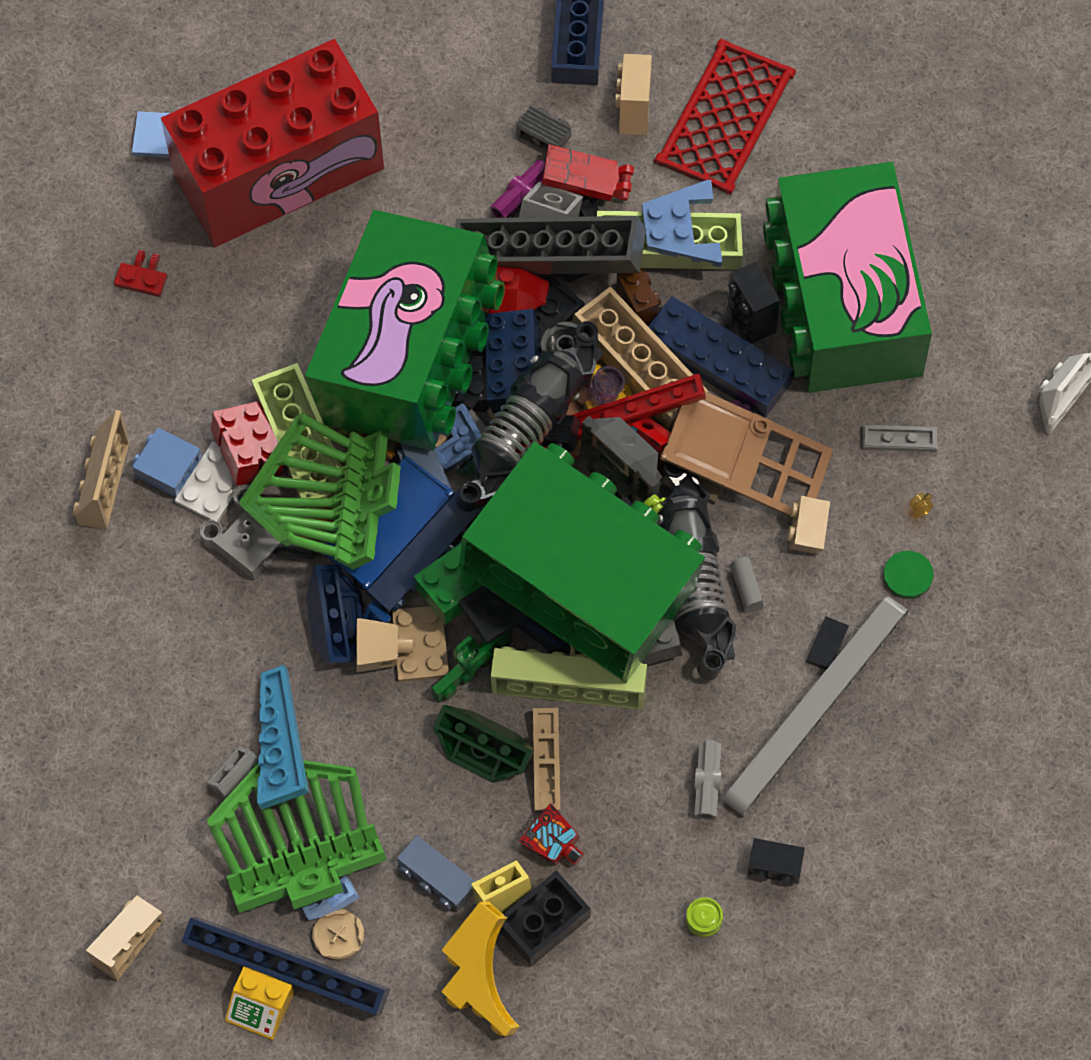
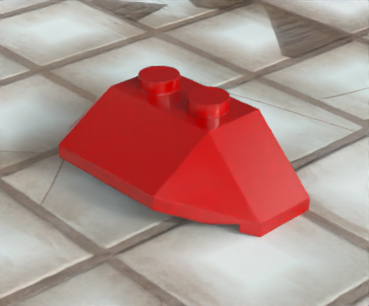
M497 266L496 278L498 281L504 282L505 285L504 298L498 310L489 309L487 314L525 309L535 310L538 307L541 308L542 305H546L549 281L523 268Z

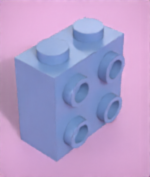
M157 428L154 434L148 436L145 448L141 454L138 453L133 459L132 468L136 478L176 498L201 460L202 454L200 448Z

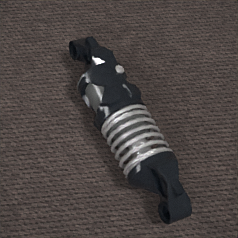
M583 321L577 326L573 338V348L558 351H542L538 356L535 355L531 359V366L526 373L519 375L513 383L510 395L506 399V405L500 407L501 412L495 414L496 419L490 421L491 426L485 428L486 433H482L480 438L471 447L478 471V480L466 482L460 487L457 503L461 509L472 511L487 504L534 441L538 444L543 442V437L548 435V431L552 427L558 426L566 416L569 409L568 406L572 400L575 401L580 396L579 391L582 386L590 383L596 364L604 351L597 347L598 328L593 322ZM587 333L591 338L585 339L580 334ZM498 423L504 430L496 427L494 424ZM493 430L497 436L490 434L489 431ZM520 443H525L527 447L522 446ZM516 448L519 449L522 454L516 453ZM472 493L475 499L468 500L463 494Z
M664 462L659 472L662 476L660 481L672 489V494L661 504L663 509L658 513L660 519L657 525L672 535L677 530L689 533L700 542L702 549L699 553L705 556L696 587L679 610L680 613L675 615L674 623L679 634L690 638L704 649V654L697 666L699 676L705 680H714L718 677L726 660H734L735 658L732 642L735 637L736 624L730 619L728 607L725 605L726 598L723 596L724 589L722 588L721 573L718 571L719 564L717 563L719 544L717 535L712 532L707 509L710 495L700 484L697 475ZM668 469L674 470L676 474L671 473ZM710 587L715 588L712 591H707ZM711 596L717 597L713 600H708ZM706 662L713 663L716 668L709 667Z

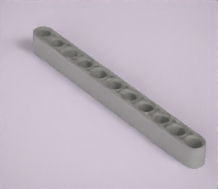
M889 596L880 603L729 789L723 802L742 816H746V810L750 805H755L763 795L761 794L766 786L769 787L778 776L776 773L781 767L784 768L788 764L796 748H801L809 738L807 737L809 732L818 727L824 719L822 716L826 711L830 712L839 701L837 699L842 692L845 693L854 682L852 679L857 673L860 675L868 665V659L872 655H876L884 645L882 642L885 638L893 634L898 627V622L902 618H906L909 612L908 609Z

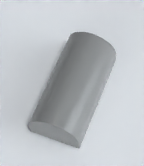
M745 556L733 561L730 567L744 611L751 612L763 609V600L749 557Z
M239 746L207 782L208 787L221 798L226 799L258 763V757L252 751Z

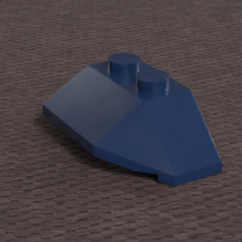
M338 564L314 565L306 594L313 647L327 664L351 663L356 656L357 618L363 619L359 590L342 572Z

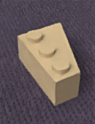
M624 54L623 63H618V77H622V79L617 78V93L621 94H616L615 108H620L619 134L647 135L652 55Z

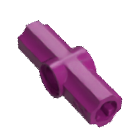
M537 160L522 176L517 175L509 182L506 191L490 206V210L497 218H510L521 207L523 198L538 182H542L545 161Z

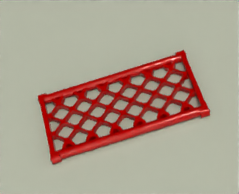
M719 39L715 46V53L662 151L657 153L654 163L701 182L711 180L713 187L732 195L736 187L734 184L789 80L793 79L796 74V70L732 44L729 41ZM729 50L741 56L729 58L725 52ZM747 58L761 63V65L751 67ZM743 60L747 69L738 72L734 71L731 63ZM718 65H728L731 74L719 76L715 70ZM768 67L783 73L782 75L772 76ZM765 69L768 78L756 80L752 72ZM749 74L753 82L741 85L737 77ZM733 78L737 87L725 90L722 81ZM769 82L774 87L772 94H762L758 86ZM708 83H718L722 91L711 95L706 90ZM755 87L758 96L747 99L743 90ZM739 92L743 101L730 103L727 95ZM724 97L728 105L715 108L712 99ZM761 101L765 107L762 112H752L749 103ZM698 102H709L712 108L711 111L700 113L696 108ZM742 105L746 106L749 114L737 117L733 108ZM729 110L733 119L721 122L717 113ZM714 115L718 123L706 127L702 118ZM751 119L755 126L752 131H743L739 122ZM688 120H699L702 128L696 131H689L686 124ZM736 124L739 133L728 136L723 127ZM720 129L723 138L711 140L708 131ZM701 133L705 134L708 142L695 145L692 136ZM738 137L742 138L745 143L743 149H732L729 140ZM679 138H688L692 147L680 150L676 143ZM725 142L729 151L717 154L713 145ZM710 147L713 156L701 159L698 150ZM694 152L698 161L686 164L682 155ZM731 156L735 164L733 168H723L719 159ZM679 157L682 165L670 161L668 158ZM716 161L719 170L708 173L703 164ZM694 166H700L704 174H701L690 168ZM722 175L726 181L723 183L711 177Z

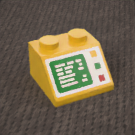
M244 966L234 986L225 1022L274 1040L294 995L293 986Z

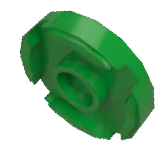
M901 551L892 555L887 561L883 572L886 586L895 596L904 599L920 597L930 589L934 578L933 567L929 560L921 553L915 551Z

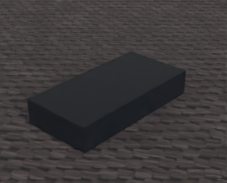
M825 616L806 662L827 670L836 658L849 625Z

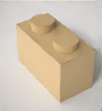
M801 496L795 503H792L790 517H793L792 526L788 528L786 537L787 541H790L789 549L819 554L824 549L830 501Z

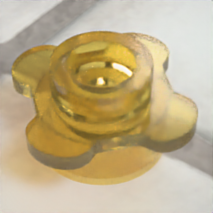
M918 493L910 501L909 507L914 511L913 517L915 519L921 515L928 514L932 509L933 503L931 502L932 495L930 493Z

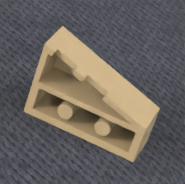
M137 895L132 901L129 900L123 907L122 912L86 950L92 965L118 982L163 922L164 916L162 912Z

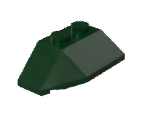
M442 705L433 726V730L437 734L449 761L493 783L524 773L534 751L518 733L474 711Z

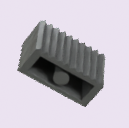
M530 106L516 125V136L547 152L549 144L562 148L571 138V127L564 119L558 118L557 120L550 116L544 108L539 107L537 109Z

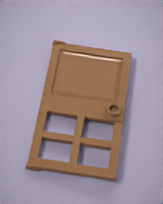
M706 391V399L683 405L679 408L667 444L660 454V460L790 517L791 507L779 502L788 477L809 486L806 497L817 498L833 451L832 448ZM770 432L791 441L783 465L762 456ZM799 445L820 454L812 478L791 469ZM759 464L780 473L772 498L750 489Z

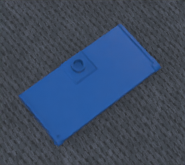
M407 456L398 464L401 466L396 509L380 516L378 519L374 560L352 570L335 560V557L323 554L331 562L338 564L345 573L366 590L375 583L455 495L452 489L444 485ZM328 542L325 543L326 545H330L333 547L336 545Z

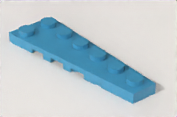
M285 665L261 673L259 720L261 722V734H259L261 755L258 757L260 777H258L257 803L261 809L309 793L289 674Z

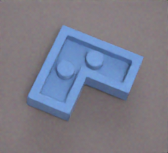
M464 404L456 407V419L451 431L453 437L435 448L437 457L446 472L473 456L471 447L481 435L480 430Z

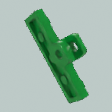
M512 629L489 644L483 641L478 645L475 638L471 635L464 639L454 650V658L459 664L432 687L433 697L439 703L444 698L446 700L452 698L457 692L456 687L462 682L468 683L475 676L477 669L481 666H487L493 660L494 648L501 649V647L510 645L512 642Z

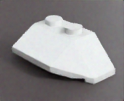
M1091 353L1070 356L1064 364L1060 362L1052 373L1054 375L1050 381L1045 380L1040 387L1039 405L1047 434H1051L1091 382Z

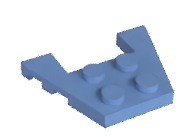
M706 180L642 203L641 210L643 225L646 228L645 241L647 251L673 257L679 255L691 258L694 262L700 263L705 261L713 263L712 266H722L720 243H694L689 207L690 204L713 203L711 180Z

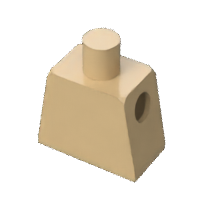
M357 618L356 672L397 666L398 653L413 652V638H398L397 625Z

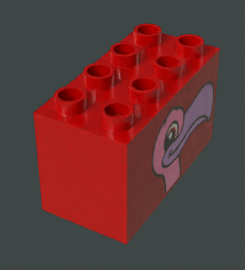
M335 38L161 117L173 175L214 248L384 169L378 111Z

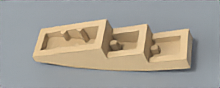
M533 708L535 810H545L550 803L557 810H560L558 708Z

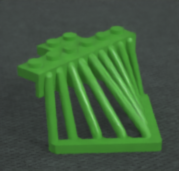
M301 413L295 417L241 498L239 505L285 546L292 544L335 557V560L354 570L374 560L378 519L380 516L396 509L401 466L394 462L385 466L388 433L379 430L365 438L353 431L350 433V437L347 438L308 415ZM307 426L348 449V452L344 453L302 436L301 433ZM299 444L343 462L346 465L338 468L290 457L288 453L294 445ZM286 465L342 479L331 483L275 477L274 474L280 466ZM270 485L338 493L330 498L260 497L264 489ZM309 508H334V509H332V510H324V509H309ZM314 519H326V520H335V521L329 522V521H321V520H314ZM303 537H307V538H311V539H315V540H319V541H323V542H328V543H332V544H336V545L333 547V546L326 545V544H323V543H320V542H316V541H313V540H310V539H306V538H303Z
M303 760L305 774L309 781L325 836V841L320 842L304 795L294 799L310 844L309 847L305 848L288 802L285 801L277 804L294 849L292 853H288L272 808L261 809L278 853V858L274 859L271 855L248 798L253 790L257 798L258 777H260V765L258 763L207 819L212 836L231 872V875L226 877L239 913L253 910L269 902L278 901L288 895L294 909L306 907L313 902L331 898L338 893L344 892L338 877L350 875L355 871L375 866L387 860L374 824L367 825L359 779L354 767ZM318 778L328 779L341 829V835L337 837L334 833ZM339 781L349 782L357 822V829L351 831ZM239 806L242 809L263 863L261 864L255 861L234 813ZM226 821L247 866L245 870L240 869L220 828Z

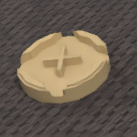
M340 909L320 917L313 927L312 939L316 950L323 957L330 960L343 961L353 957L360 950L364 942V928L357 916L345 909Z

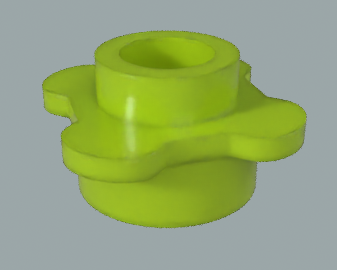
M654 494L644 504L648 505L658 514L663 509L661 504L666 499L664 497L659 499Z

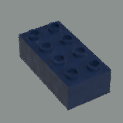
M533 309L491 313L486 316L485 323H488L489 326L486 342L487 401L493 414L501 412L500 407L506 405V399L510 395L511 386L519 375L525 374L529 369L531 359L535 355H539V323Z

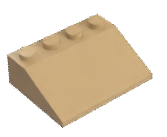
M115 410L98 427L96 436H92L90 449L92 450L91 457H87L85 462V480H81L79 485V494L81 496L79 502H75L73 508V516L76 517L78 525L105 530L108 528L130 442L122 413L119 410Z

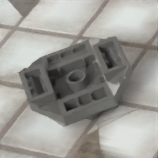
M587 417L582 422L581 445L584 456L590 464L588 467L590 475L592 472H597L608 478L617 488V492L614 495L619 499L627 496L632 504L634 501L644 503L654 494L658 496L659 480L662 478L657 470L658 452L620 417L600 419Z

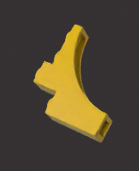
M483 901L478 903L442 949L447 955L446 960L453 966L460 967V969L441 992L447 997L446 1001L448 1004L456 1009L468 1008L471 1005V1010L478 1017L487 1019L491 1023V1029L498 1035H514L520 1026L512 1019L502 1004L493 974L495 943L507 917L489 901Z

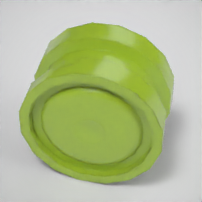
M701 897L695 899L687 909L686 924L688 929L699 937H710L719 931L723 919L721 906L711 898Z

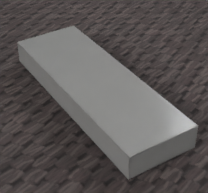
M863 425V450L937 452V427Z

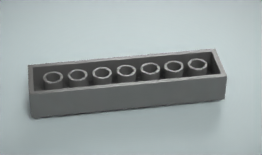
M638 216L456 219L455 228L484 234L489 254L497 257L498 267L523 268L533 274L639 273L646 235V228Z

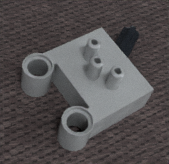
M241 485L233 492L235 507L242 515L224 534L221 525L215 520H208L200 527L204 546L209 549H215L254 581L278 555L312 560L314 557V551L292 544L285 546L280 543L239 505L241 498L249 488L248 485ZM209 533H217V536L213 538L206 537Z

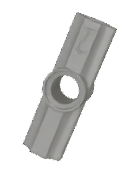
M706 740L699 742L698 768L695 771L694 791H696L694 818L712 820L716 819L718 793H720L721 785L720 762L722 748L721 743Z

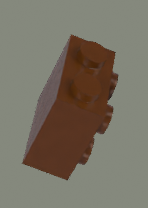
M641 267L639 273H617L616 293L649 326L660 312L659 305H661V300L657 291L653 292L650 287L651 280L646 271L643 272Z

